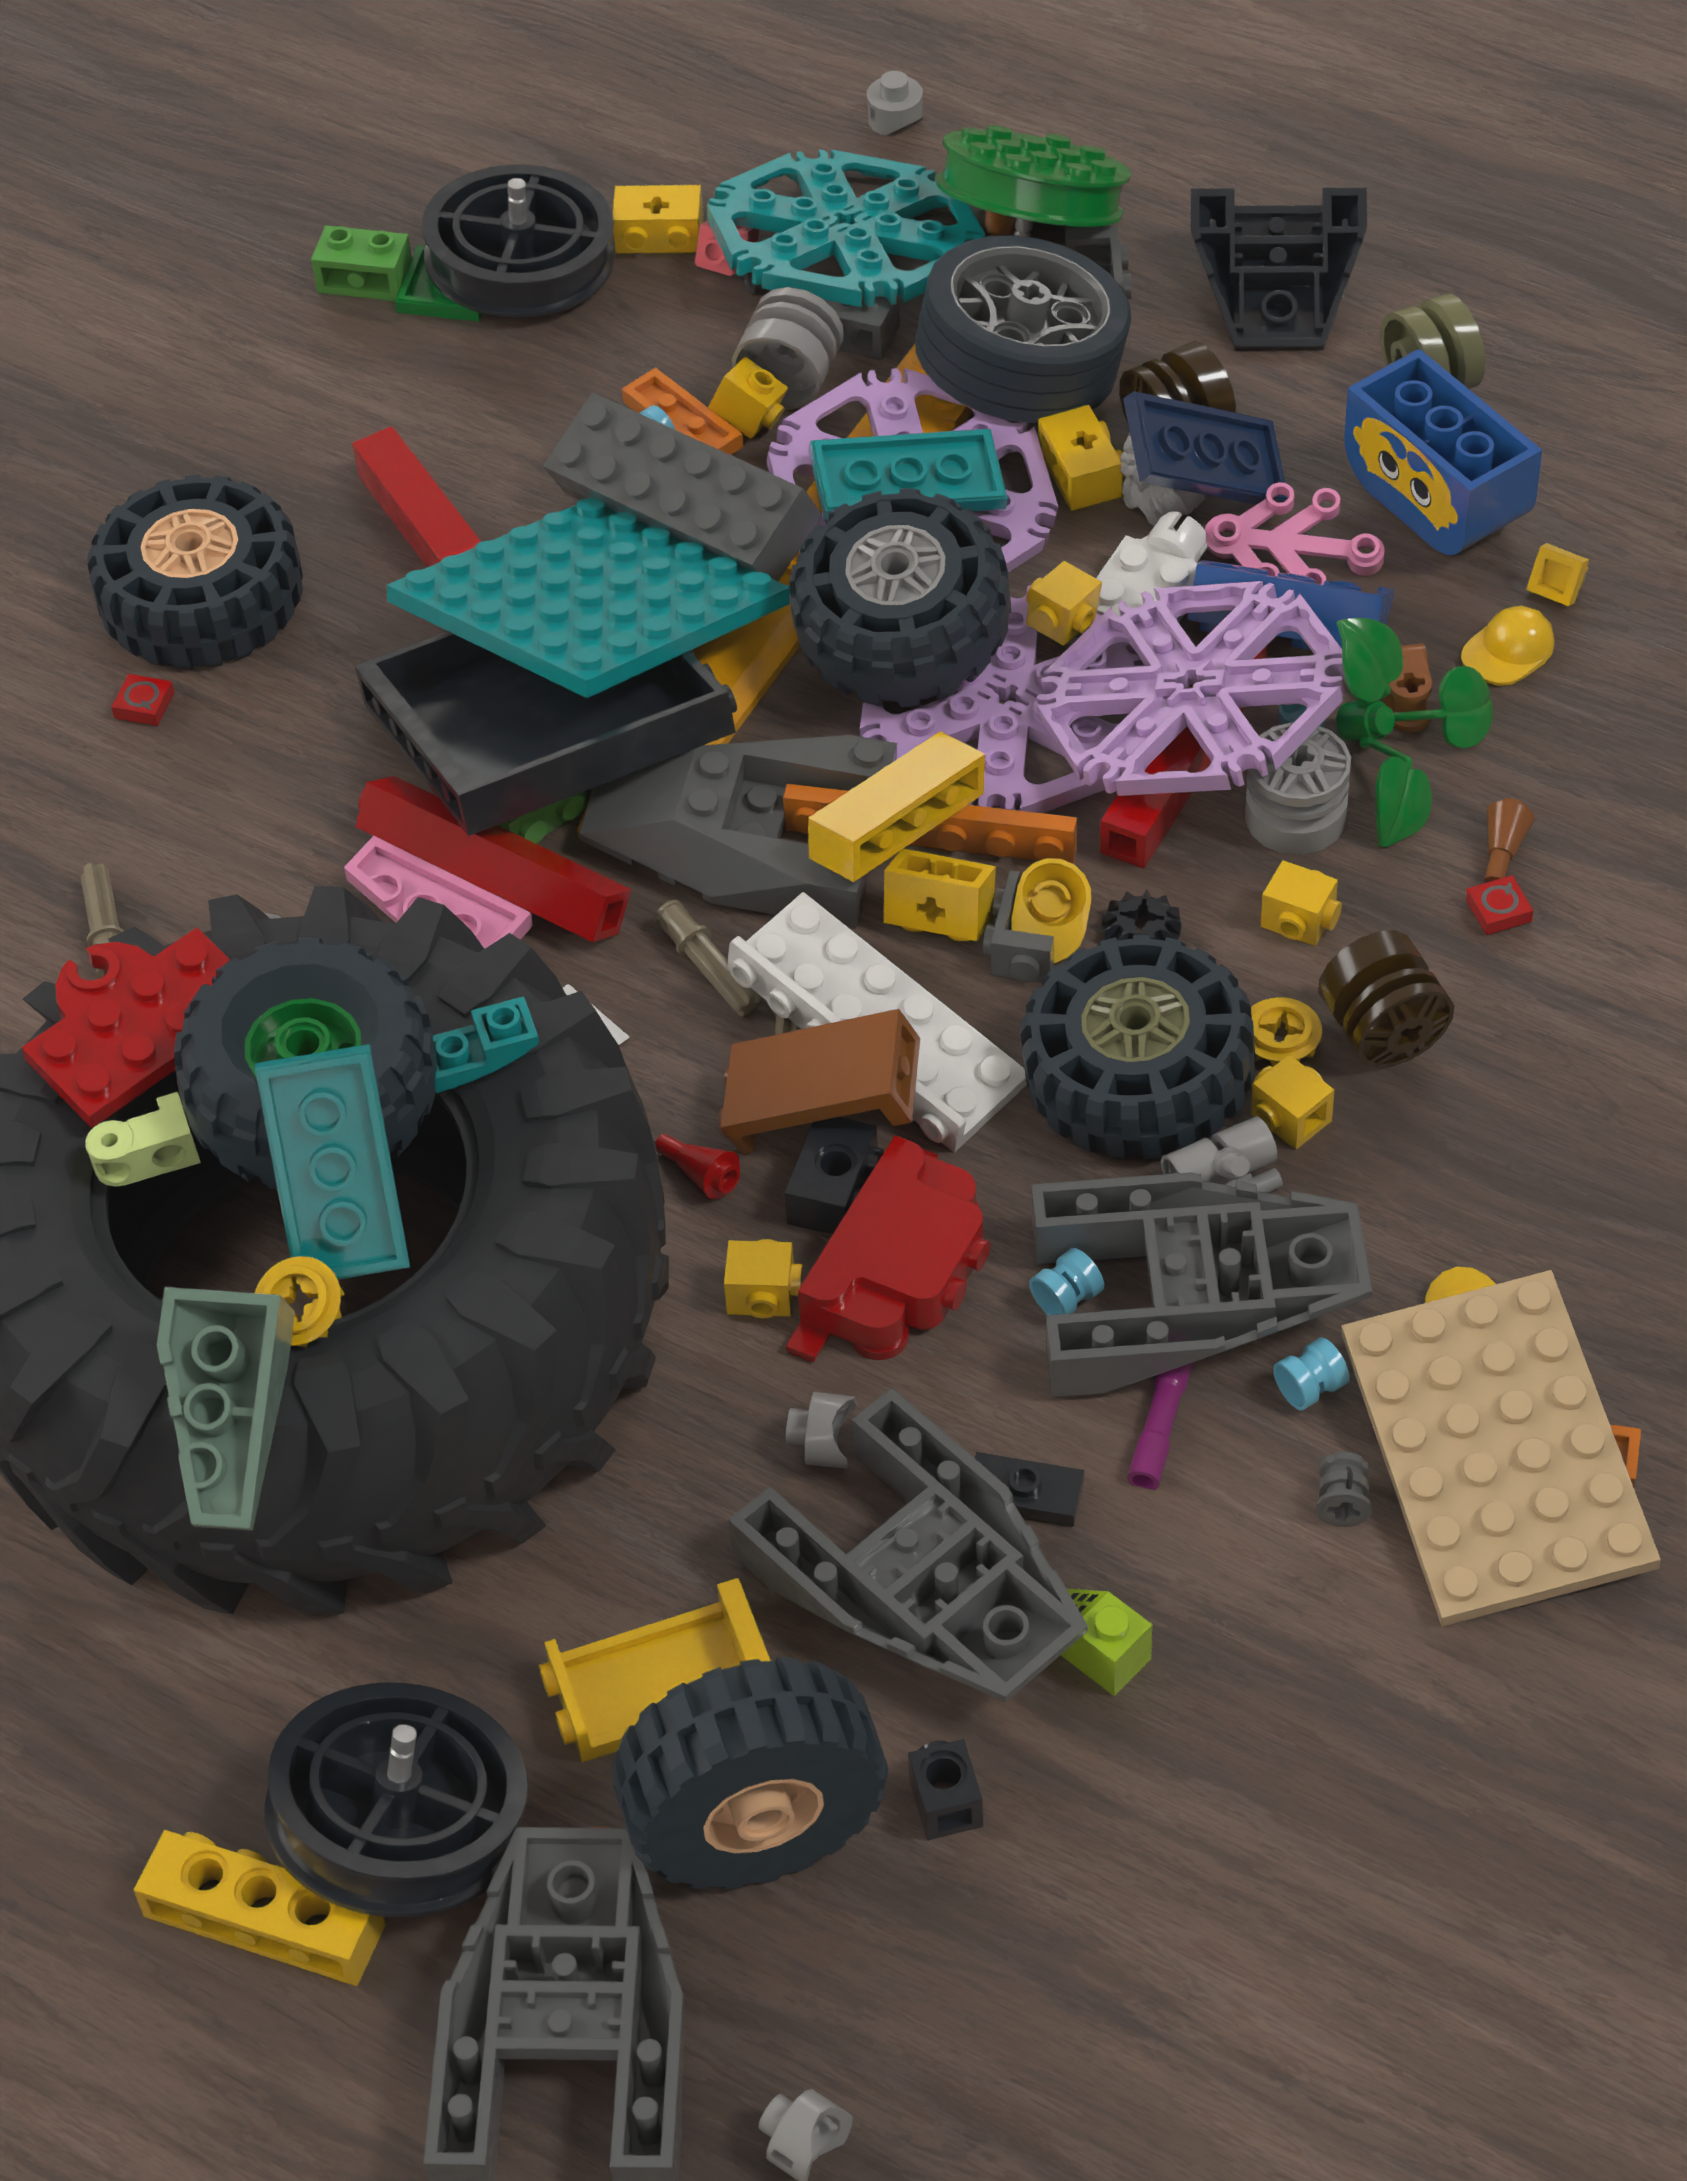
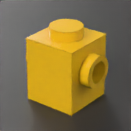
M745 356L723 377L708 408L738 431L752 439L764 426L770 430L780 419L785 410V407L780 403L788 387L777 380L769 371L762 369Z
M1063 561L1044 578H1037L1030 586L1026 595V602L1029 605L1025 624L1064 646L1079 632L1084 633L1092 625L1097 615L1102 582Z
M1282 860L1262 894L1260 927L1282 934L1288 939L1299 940L1316 946L1325 929H1334L1341 913L1342 902L1336 900L1338 879L1327 876L1320 871L1310 870Z
M1288 1055L1274 1067L1268 1066L1264 1068L1254 1079L1252 1084L1251 1115L1253 1117H1260L1268 1126L1270 1132H1274L1297 1150L1332 1122L1335 1089L1324 1082L1315 1069L1302 1065L1291 1055Z
M761 1239L758 1241L728 1240L724 1277L728 1315H752L757 1318H771L773 1316L791 1317L793 1296H798V1290L804 1278L803 1264H794L792 1242H777L771 1239Z

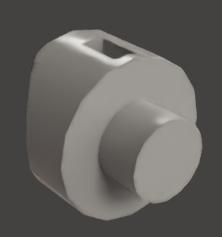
M889 71L869 86L867 90L868 124L872 130L880 135L887 136L923 118V91L917 81L901 71Z
M813 1392L809 1410L789 1409L786 1426V1444L805 1446L806 1465L849 1469L847 1458L839 1450L838 1437L843 1423L850 1413L857 1408V1397Z
M813 2089L803 2092L794 2102L783 2094H779L767 2106L759 2122V2130L771 2137L766 2159L796 2180L807 2181L811 2164L818 2156L845 2144L852 2127L853 2117Z

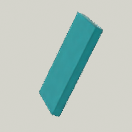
M991 429L810 440L809 453L824 522L829 518L830 512L844 503L851 506L860 502L862 495L880 490L882 495L899 493L900 488L920 489V493L928 497H934L935 494L939 493L955 500L956 504L962 506V511L1006 509L1007 495Z
M370 1044L255 1063V1073L290 1257L304 1256L317 1259L336 1273L337 1280L410 1267Z

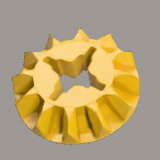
M1284 997L1265 999L1251 1007L1254 1026L1255 1061L1264 1058L1270 1060L1274 1067L1288 1055H1291L1298 1062L1303 1057L1313 1058L1316 1047L1322 1040V1024L1312 1008L1298 1000ZM1281 1022L1286 1023L1287 1035L1284 1041L1276 1042L1274 1034L1281 1027Z
M300 1256L285 1259L270 1268L261 1278L255 1293L281 1295L288 1304H292L296 1301V1292L299 1291V1285L306 1296L317 1298L312 1303L304 1306V1315L301 1316L302 1321L299 1320L296 1313L294 1315L291 1346L307 1348L309 1342L319 1337H328V1329L334 1320L342 1318L339 1308L341 1297L345 1294L339 1285L336 1273L326 1264L311 1257Z

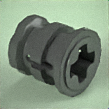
M1337 1452L1333 1455L1325 1456L1320 1461L1319 1475L1321 1477L1319 1481L1320 1498L1316 1502L1318 1517L1324 1522L1335 1526L1348 1527L1365 1522L1371 1516L1372 1504L1368 1499V1462L1359 1454L1352 1452Z

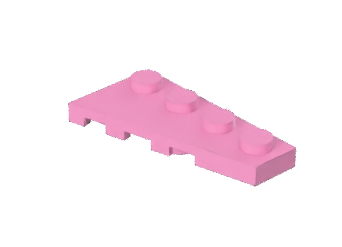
M373 836L344 867L347 881L396 923L416 898L421 897L445 905L471 929L484 948H487L508 933L521 940L533 926L530 912L376 836Z

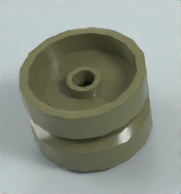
M1448 292L1422 301L1419 307L1412 305L1385 315L1381 323L1380 342L1386 366L1421 349L1468 389L1480 385L1485 374L1484 345L1471 312L1459 297Z

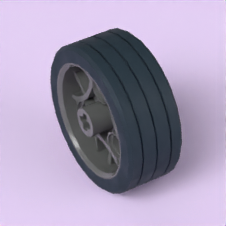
M989 236L975 239L946 251L934 263L928 276L915 335L916 354L923 370L940 389L958 402L987 415L1004 420L1038 423L1039 418L1089 405L1093 410L1100 406L1111 394L1116 381L1131 324L1130 303L1121 286L1105 269L1088 257L1065 246L1042 239L1022 236Z

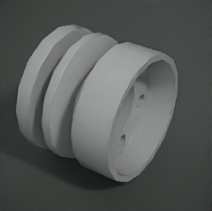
M790 287L774 289L761 297L732 357V368L746 356L762 369L769 371L777 380L788 387L780 403L786 410L803 408L815 400L843 341V325L836 311L822 298L801 289Z
M1294 722L1274 726L1259 735V737L1275 741ZM1318 726L1276 771L1274 765L1266 760L1268 775L1264 777L1260 775L1257 769H1247L1245 822L1251 835L1263 846L1283 854L1304 855L1322 851L1336 842L1346 828L1351 755L1343 740L1331 730Z

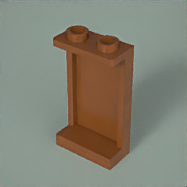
M894 1009L732 1044L729 1066L726 1067L724 1072L726 1085L724 1105L719 1111L721 1131L742 1154L753 1152L755 1134L875 1109H880L892 1126L911 1123L921 1038L900 1009Z

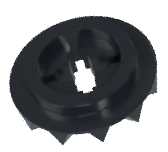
M1148 889L1142 896H1133L1126 891L1122 900H1110L1107 912L1102 914V933L1105 940L1116 938L1117 941L1133 939V935H1150L1152 939L1163 941L1166 940V937L1178 940L1181 934L1182 924L1179 908L1172 907L1166 895L1159 898L1152 897ZM1146 915L1148 921L1145 927H1142V932L1137 933L1135 922L1138 920V916Z

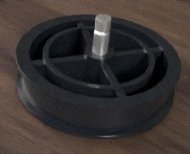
M527 164L500 165L476 170L451 181L441 188L430 200L424 211L422 230L426 242L424 263L428 277L444 296L465 308L479 313L499 317L525 318L549 315L569 309L594 295L605 284L613 268L614 249L611 241L613 235V215L608 202L591 184L562 170Z
M384 1682L353 1686L313 1702L300 1711L279 1735L272 1750L268 1768V1789L264 1805L266 1834L277 1859L286 1871L306 1889L328 1902L355 1912L383 1917H416L440 1913L471 1901L489 1888L516 1827H522V1815L528 1789L527 1773L520 1751L510 1735L492 1716L471 1702L452 1693L418 1684Z

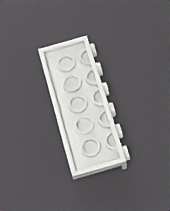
M804 892L747 941L737 936L729 944L727 969L732 977L745 988L751 987L767 1000L770 1008L778 1016L789 1018L801 1029L900 1009L921 1038L912 1119L920 1125V1128L929 1139L937 1143H943L954 1153L1027 1085L1025 1070L1021 1065Z

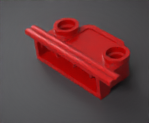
M895 1135L798 1290L800 1323L786 1344V1351L791 1355L801 1356L806 1361L815 1362L832 1334L850 1341L854 1349L865 1358L887 1360L897 1356L905 1349L909 1340V1326L917 1329H931L942 1323L950 1309L956 1311L964 1299L969 1276L973 1270L980 1271L983 1268L991 1247L990 1241L983 1239V1215L976 1201V1184L972 1175L962 1168L938 1160V1154L922 1149L918 1144Z

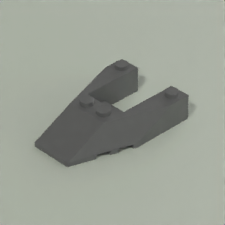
M854 735L702 745L594 787L579 832V840L632 865L633 860L657 871L659 879L674 886L676 881L703 893V900L712 904L777 915L804 892L850 929H856L866 893L867 874L852 882L809 859V844L780 839L785 823L783 796L787 784L849 791L897 760V743Z
M1192 1172L1031 1184L1032 1227L1037 1265L1057 1263V1259L1070 1248H1077L1083 1251L1091 1260L1146 1256L1153 1305L1152 1308L1046 1315V1355L1051 1397L1107 1393L1372 1297V1286L1358 1204L1354 1202L1290 1191V1197L1257 1191L1256 1184L1236 1181L1235 1187L1202 1181L1201 1174Z
M890 1388L852 1419L854 1453L856 1458L899 1494L908 1504L849 1553L845 1554L769 1486L728 1519L733 1556L769 1589L839 1628L998 1700L1007 1702L1088 1632V1625L1057 1571L1051 1569L1040 1550L1039 1540L1029 1524L1026 1525L1017 1510L1009 1488L895 1389Z
M516 1827L487 1890L488 1898L476 1924L471 1925L462 1944L463 1952L450 1980H446L441 1989L423 2162L428 2181H495L506 2059L618 2060L610 2170L613 2181H679L682 2140L684 1996L671 1957L664 1927L658 1913L646 1866L636 1856L626 1828Z

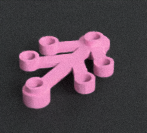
M1279 482L1271 485L1267 490L1266 499L1242 515L1221 514L1212 518L1205 527L1207 548L1211 553L1221 559L1234 558L1239 566L1268 570V575L1277 577L1278 573H1280L1279 569L1271 563H1262L1252 549L1268 550L1288 574L1309 576L1324 585V581H1327L1325 574L1318 569H1310L1298 554L1347 560L1350 570L1361 576H1370L1377 573L1384 564V545L1379 538L1372 534H1360L1352 540L1302 535L1321 521L1331 520L1339 514L1340 496L1337 491L1331 488L1319 489L1313 495L1310 506L1271 531L1255 528L1275 514L1284 515L1292 510L1294 506V491L1286 483ZM1277 495H1284L1288 498L1285 502L1281 503L1273 500ZM1328 500L1333 502L1334 505L1330 508H1323L1319 503ZM1231 531L1235 534L1231 537H1223L1219 533ZM1371 548L1373 551L1369 554H1363L1358 549Z

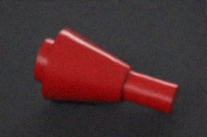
M666 1133L661 1134L656 1139L655 1147L657 1152L676 1162L678 1167L708 1198L719 1199L731 1192L738 1184L740 1179V1160L735 1152L685 1144Z

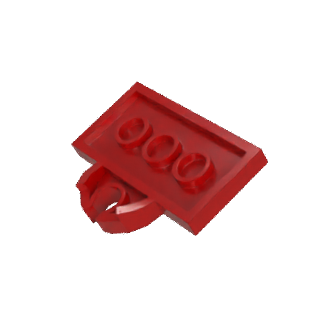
M197 927L155 956H152L138 946L121 942L95 944L87 947L88 960L92 967L107 971L103 977L97 980L82 979L79 976L77 964L71 960H68L62 967L55 984L56 1000L62 1020L22 1046V1051L27 1063L91 1128L101 1123L176 1070L174 1058L176 1032H182L183 1020H185L184 1012L201 985L208 984L211 986L212 978L216 976V970L230 961Z

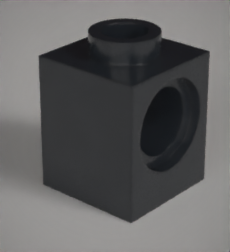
M961 1739L953 1742L943 1740L932 1741L920 1747L919 1750L908 1752L909 1781L927 1841L983 1827V1800L965 1740ZM942 1780L952 1781L956 1784L949 1789H938L932 1786L934 1783Z

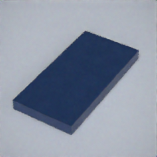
M1135 391L1123 398L1140 482L1254 505L1266 499L1267 490L1271 485L1279 482L1286 483L1272 420ZM1277 495L1273 498L1275 502L1279 503L1285 502L1288 499L1284 495Z

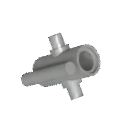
M1258 1116L1213 1134L1212 1140L1208 1138L1201 1139L1164 1155L1161 1159L1163 1174L1192 1172L1201 1174L1202 1181L1235 1187L1236 1181L1256 1184L1257 1191L1265 1193L1283 1186L1281 1175L1276 1168L1269 1169L1253 1177L1251 1175V1172L1277 1160V1148L1272 1133L1265 1122Z

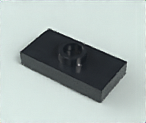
M976 1452L975 1459L1009 1488L1013 1495V1503L1022 1518L1074 1527L1084 1484V1470Z

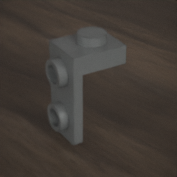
M1118 226L1065 228V247L1088 257L1106 271H1110L1111 277L1121 286L1127 299H1131L1130 272L1122 273V270H1128L1127 243L1119 244Z
M1010 870L1006 886L997 887L995 892L993 916H996L997 920L995 925L987 924L983 954L991 955V975L1014 978L1024 982L1034 981L1042 983V979L1054 968V936L1011 930V915L1016 889L1020 881V871Z

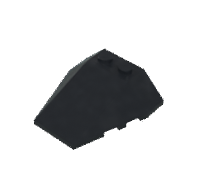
M1367 187L1322 188L1321 205L1235 206V188H1191L1190 232L1234 349L1324 350L1367 231Z

